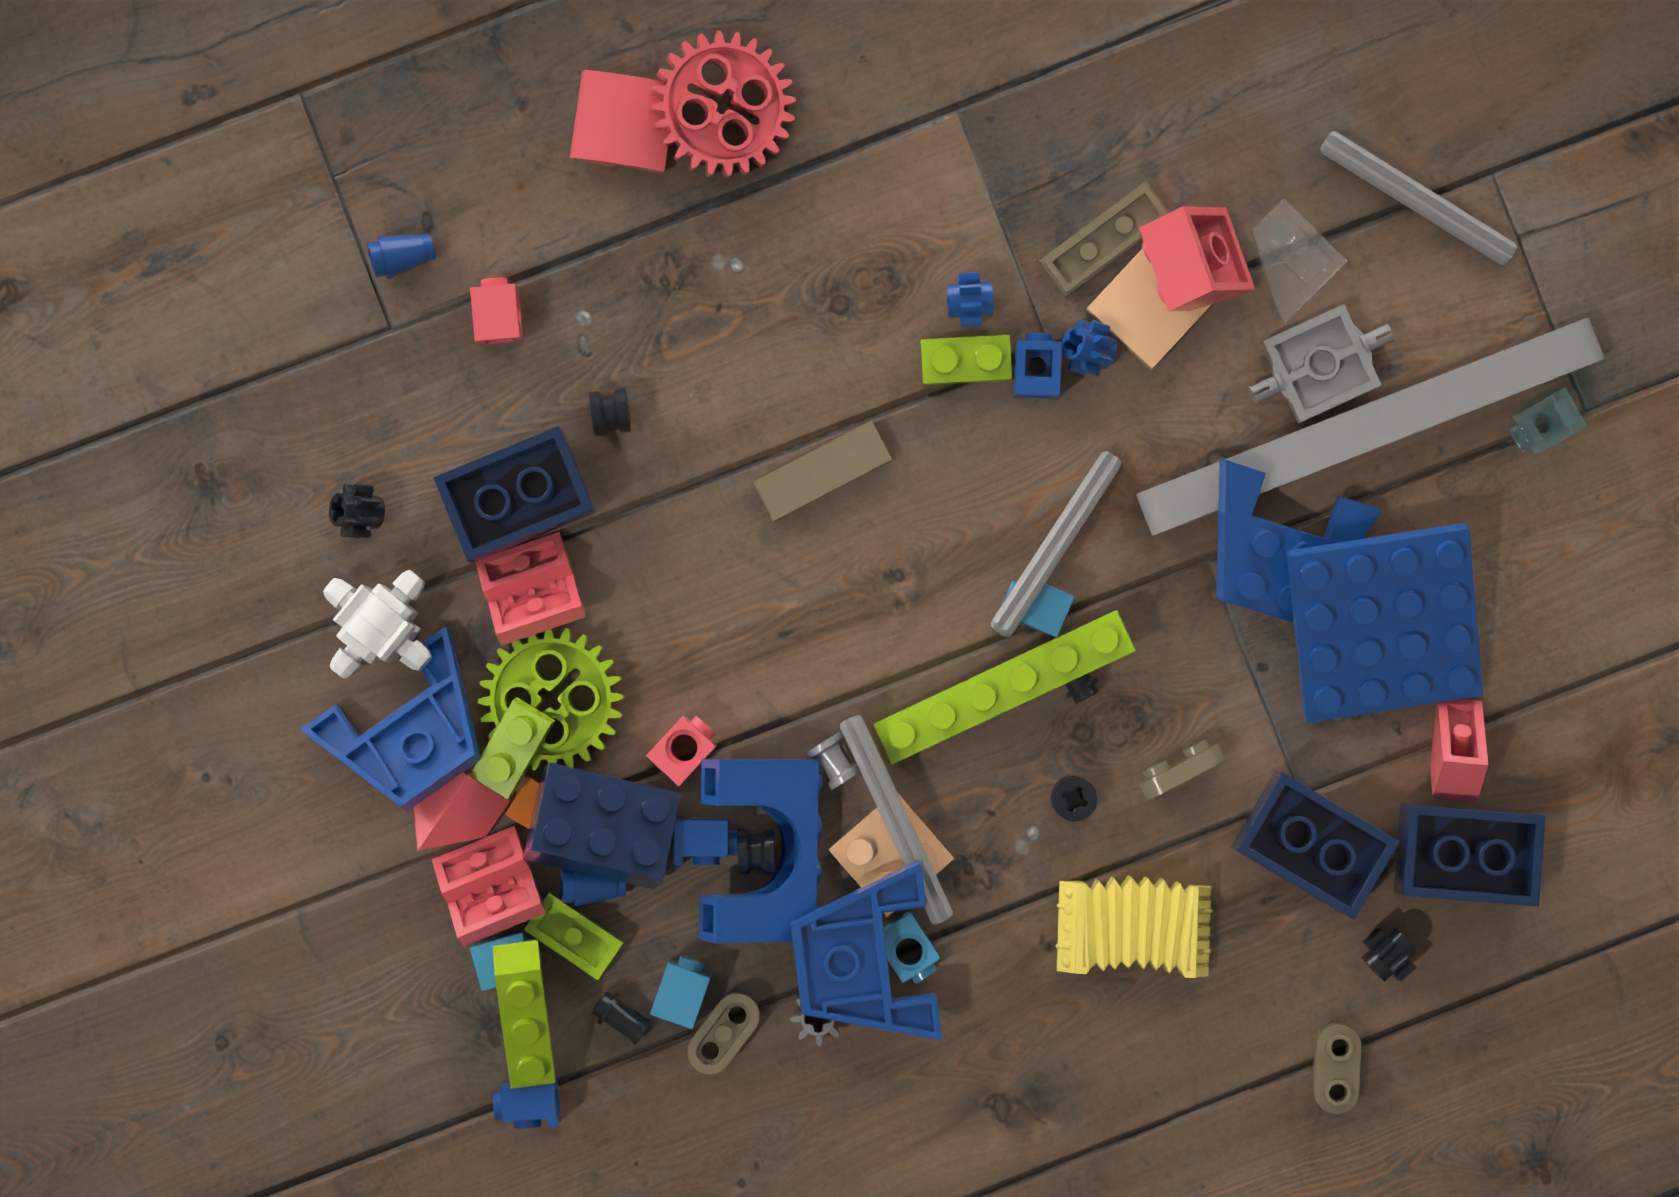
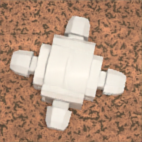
M407 570L403 572L392 583L395 586L393 590L380 583L374 589L361 584L354 593L356 588L346 581L333 578L323 591L325 598L336 609L342 607L333 620L343 627L336 636L347 647L345 649L339 648L330 664V668L343 679L352 677L363 666L360 663L362 659L377 666L381 660L394 664L401 656L399 661L409 668L422 671L432 659L430 651L419 640L413 642L422 629L412 622L419 613L408 603L411 599L416 601L425 585V581L413 571Z

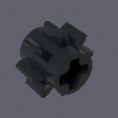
M344 484L343 493H336L332 497L329 505V518L334 526L341 527V537L370 538L371 529H378L382 525L385 517V505L381 497L372 496L374 486Z
M1377 927L1362 941L1369 951L1361 958L1383 982H1386L1392 975L1402 982L1417 968L1409 959L1418 951L1395 927L1387 934Z

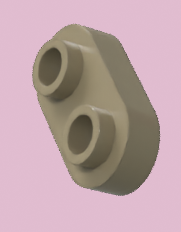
M1206 739L1201 740L1182 750L1185 756L1184 759L1170 766L1165 759L1143 770L1142 772L1146 779L1138 784L1146 799L1154 798L1226 760L1219 744L1215 743L1209 746Z
M732 992L725 995L718 1002L693 1035L688 1045L687 1055L689 1062L697 1071L703 1074H716L728 1066L759 1023L760 1010L754 998L743 992ZM735 1006L742 1007L746 1011V1018L741 1022H734L729 1016L731 1008ZM707 1042H713L718 1046L719 1053L713 1058L706 1057L702 1052V1046Z
M1342 1023L1325 1025L1318 1031L1314 1040L1312 1095L1318 1106L1330 1114H1343L1350 1111L1356 1105L1359 1098L1361 1041L1353 1029ZM1338 1039L1345 1040L1347 1046L1345 1052L1341 1055H1335L1331 1050L1333 1042ZM1336 1084L1343 1085L1344 1095L1338 1100L1331 1099L1329 1095L1331 1087Z

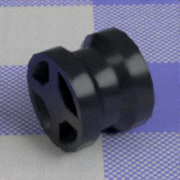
M626 388L616 389L613 394L603 395L599 391L589 392L595 436H603L608 430L615 429L622 433L631 432Z
M1069 776L1062 778L1055 784L1050 796L1051 805L1056 814L1068 821L1077 822L1085 820L1096 809V790L1091 783L1081 777Z
M765 829L761 834H751L748 830H738L739 874H749L755 869H762L766 874L775 873L774 829Z

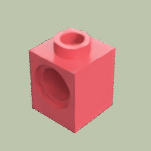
M504 277L480 280L481 287L470 288L475 342L479 346L524 342L519 288L515 284H508L507 278Z
M697 715L691 721L686 716H682L646 757L680 786L701 764L702 759H706L717 747L711 740L716 733ZM679 735H689L697 743V753L691 760H681L673 753L672 745Z

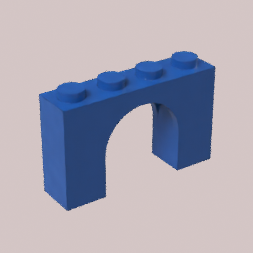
M702 759L701 804L756 806L762 809L774 820L779 829L782 840V855L773 877L764 886L755 891L742 894H699L698 940L713 943L792 942L790 922L819 908L816 904L817 884L821 878V866L817 859V840L821 836L822 822L818 815V795L821 793L823 785L822 774L819 770V760Z

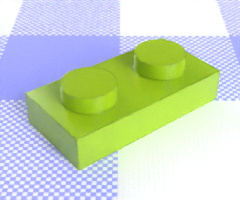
M1010 335L921 339L920 341L923 385L1012 381Z
M518 697L513 699L480 756L481 760L476 763L470 777L509 799L518 787L555 720Z
M549 892L543 901L546 913L532 918L524 931L599 980L624 941L570 904L563 903L561 898L552 892Z

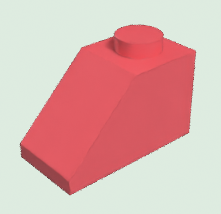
M1459 699L1436 703L1430 759L1432 796L1438 799L1478 802L1488 769L1482 701Z

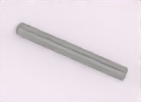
M1332 131L1329 133L1321 145L1320 151L1323 155L1498 264L1506 265L1515 254L1517 249L1516 243L1338 132Z
M1108 451L1101 452L991 622V628L1004 637L1012 636L1120 469L1122 462L1118 457Z
M860 715L853 716L840 724V729L904 865H910L918 860L921 862L926 907L924 908L931 923L939 924L953 916L951 906L863 718Z

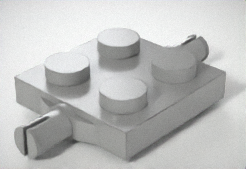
M1343 304L1261 342L1271 364L1272 377L1255 385L1248 386L1249 392L1253 394L1264 388L1268 389L1252 397L1256 404L1280 393L1288 401L1297 423H1301L1381 386V382L1372 365L1371 351L1387 343L1394 342V335L1391 333L1376 340V337L1391 331L1388 324H1384V326L1363 335L1353 324L1346 306Z

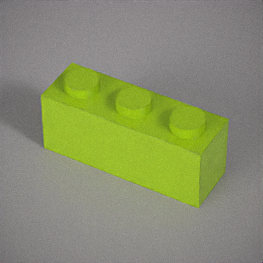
M538 940L492 946L495 983L510 1088L556 1083Z

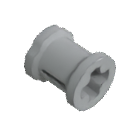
M841 731L807 752L810 758L819 760V765L829 779L827 785L831 790L861 772L857 763L854 762L842 743L844 736Z

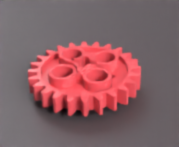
M717 31L713 43L709 44L703 34H699L697 37V49H694L686 41L681 44L680 48L683 59L675 54H669L667 61L673 68V71L659 69L657 76L666 85L653 86L651 93L662 98V102L653 104L650 107V112L663 114V119L655 123L653 127L654 130H668L669 135L662 142L663 147L674 143L679 147L673 159L677 161L686 154L691 157L689 170L693 171L702 162L706 164L705 171L707 177L713 174L716 166H721L724 177L729 178L733 171V165H737L740 172L746 175L749 172L750 159L761 168L766 163L762 151L764 150L775 156L780 150L773 139L785 141L789 137L788 132L780 127V125L789 124L795 120V116L785 112L784 108L793 105L796 102V98L783 95V91L793 82L792 79H778L777 75L785 65L783 63L773 66L769 65L767 61L771 57V49L764 51L761 55L755 52L757 39H752L744 47L741 46L739 32L734 34L730 43H725L722 32ZM707 64H714L721 68L724 74L723 83L720 85L708 84L702 77V67ZM690 84L696 86L710 98L689 92L687 86ZM750 84L759 87L763 93V103L758 106L746 103L742 97V87ZM722 95L730 98L728 102L730 108L756 117L759 123L754 125L730 109L724 114H719L716 111L718 104L714 100H719ZM693 103L701 107L705 116L704 122L700 125L687 123L682 116L683 106ZM727 124L739 126L744 133L743 144L737 146L728 144L722 136L723 126Z

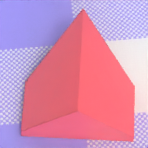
M465 770L414 806L417 851L487 837L511 800L506 799L470 777L471 772Z

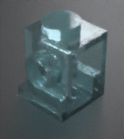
M1563 388L1512 416L1511 418L1515 426L1510 428V432L1522 451L1530 449L1533 455H1537L1588 426L1567 389ZM1538 417L1547 420L1548 430L1546 433H1539L1535 426V420Z

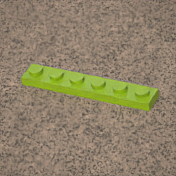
M1115 610L880 720L873 725L891 764H895L1137 650L1118 610Z

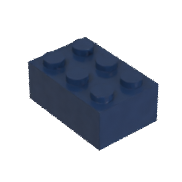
M559 426L433 477L468 562L472 563L597 512L564 430Z
M549 762L541 773L523 860L655 889L664 879L681 793Z
M1275 771L1230 848L1354 920L1400 841L1285 773Z
M1401 803L1398 841L1400 842L1397 846L1394 892L1403 896L1539 907L1546 816L1533 813Z

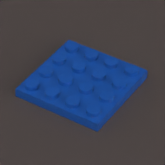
M1466 523L1286 551L1302 710L1306 723L1483 696L1470 530Z

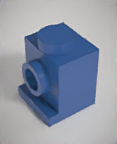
M1026 333L1025 340L1016 341L1013 398H1059L1062 342L1052 341V334ZM1032 359L1043 361L1045 370L1042 374L1035 375L1030 372L1028 364Z
M676 818L674 825V866H683L685 857H693V865H719L720 857L738 855V828H729V818Z
M558 1076L555 1077L556 1083L514 1089L510 1088L509 1080L503 1081L500 1085V1093H493L495 1120L514 1122V1128L526 1129L541 1126V1119H548V1128L558 1127L561 1122Z

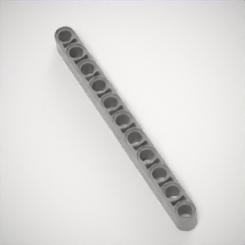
M1588 317L1225 460L1265 472L1266 475L1259 493L1261 494L1604 360L1605 357ZM1219 462L1136 494L1152 536L1218 511Z

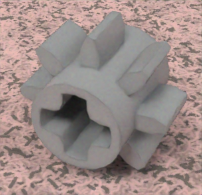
M798 996L796 998V1002L800 1006V1000ZM802 1013L790 1016L791 1022H801L803 1028L798 1035L800 1040L809 1033L816 1036V1043L818 1046H821L823 1035L828 1032L834 1037L838 1038L840 1036L839 1030L834 1026V1020L825 1019L823 1027L816 1028L814 1027L813 1020H806L805 1015H802Z

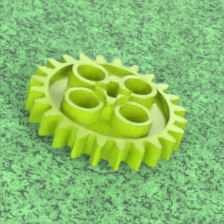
M552 628L545 631L544 639H539L538 635L535 634L528 637L527 644H524L521 640L514 641L512 646L515 651L512 653L498 648L497 653L503 662L501 665L487 663L486 667L495 676L493 680H482L479 683L484 688L491 690L490 696L478 699L479 704L490 706L491 709L490 713L480 718L481 722L495 723L496 727L488 735L489 739H491L509 707L508 698L512 690L517 687L526 689L531 695V706L538 709L545 701V697L541 694L544 689L554 691L574 669L580 671L579 677L559 695L558 701L562 704L559 709L549 707L543 712L562 723L564 735L556 744L543 741L531 762L532 770H538L543 760H547L548 763L558 764L559 759H563L567 767L575 768L574 755L579 754L582 759L589 762L592 758L588 747L593 745L600 750H604L606 746L599 736L602 733L615 735L617 732L608 724L609 718H622L623 716L620 711L612 708V702L625 699V695L614 693L611 686L619 683L622 678L621 676L608 677L606 673L615 663L614 660H606L600 663L597 658L601 654L603 647L598 645L590 651L585 649L588 642V636L585 634L576 643L571 642V629L565 628L562 632L560 639L555 638ZM550 654L558 657L562 663L560 676L551 681L543 678L539 671L540 661ZM581 685L591 688L595 695V702L592 708L587 711L576 709L571 700L572 692Z

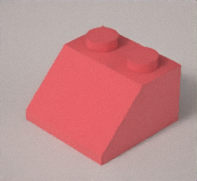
M1182 206L1139 227L1143 238V252L1147 260L1152 263L1158 280L1157 291L1160 299L1167 305L1168 311H1191L1256 290L1227 208Z

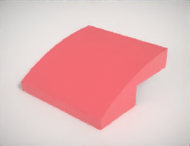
M583 70L570 159L610 167L618 165L658 174L665 172L668 146L663 147L662 142L669 135L667 129L654 130L653 126L663 119V114L650 112V107L657 102H662V98L651 93L653 86L666 85L664 81L630 75Z
M560 531L506 549L476 562L482 590L487 599L495 633L501 646L586 617Z
M515 826L432 859L441 894L448 904L457 938L463 947L546 913L528 860H523L525 850Z

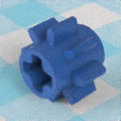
M979 272L958 273V284H947L948 317H960L961 327L982 326V316L994 314L992 282H980Z
M1080 319L1078 326L1071 327L1065 333L1062 339V356L1071 359L1068 367L1070 371L1083 375L1088 373L1099 376L1100 369H1106L1113 363L1116 357L1117 346L1116 340L1107 336L1110 330L1109 325L1095 320L1088 322Z

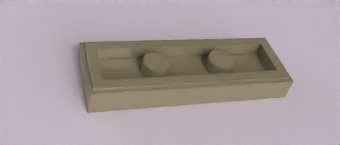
M1146 181L1039 260L1038 263L1066 298L1141 242L1143 238L1139 227L1170 212Z
M871 420L753 481L775 522L892 461V458Z

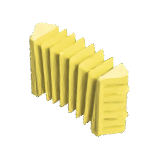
M1129 875L1121 886L1113 877H1110L1105 887L1096 878L1091 888L1083 881H1060L1059 903L1056 905L1059 908L1058 942L1055 945L1057 948V971L1087 974L1097 964L1104 972L1108 964L1115 970L1120 962L1127 968H1130L1134 961H1136L1143 970L1149 962L1156 971L1162 965L1169 974L1176 966L1179 973L1185 978L1209 976L1208 963L1209 954L1211 953V949H1209L1210 914L1213 912L1210 900L1211 886L1188 885L1184 890L1181 883L1176 881L1169 888L1164 879L1159 878L1153 885L1149 878L1145 876L1137 884Z

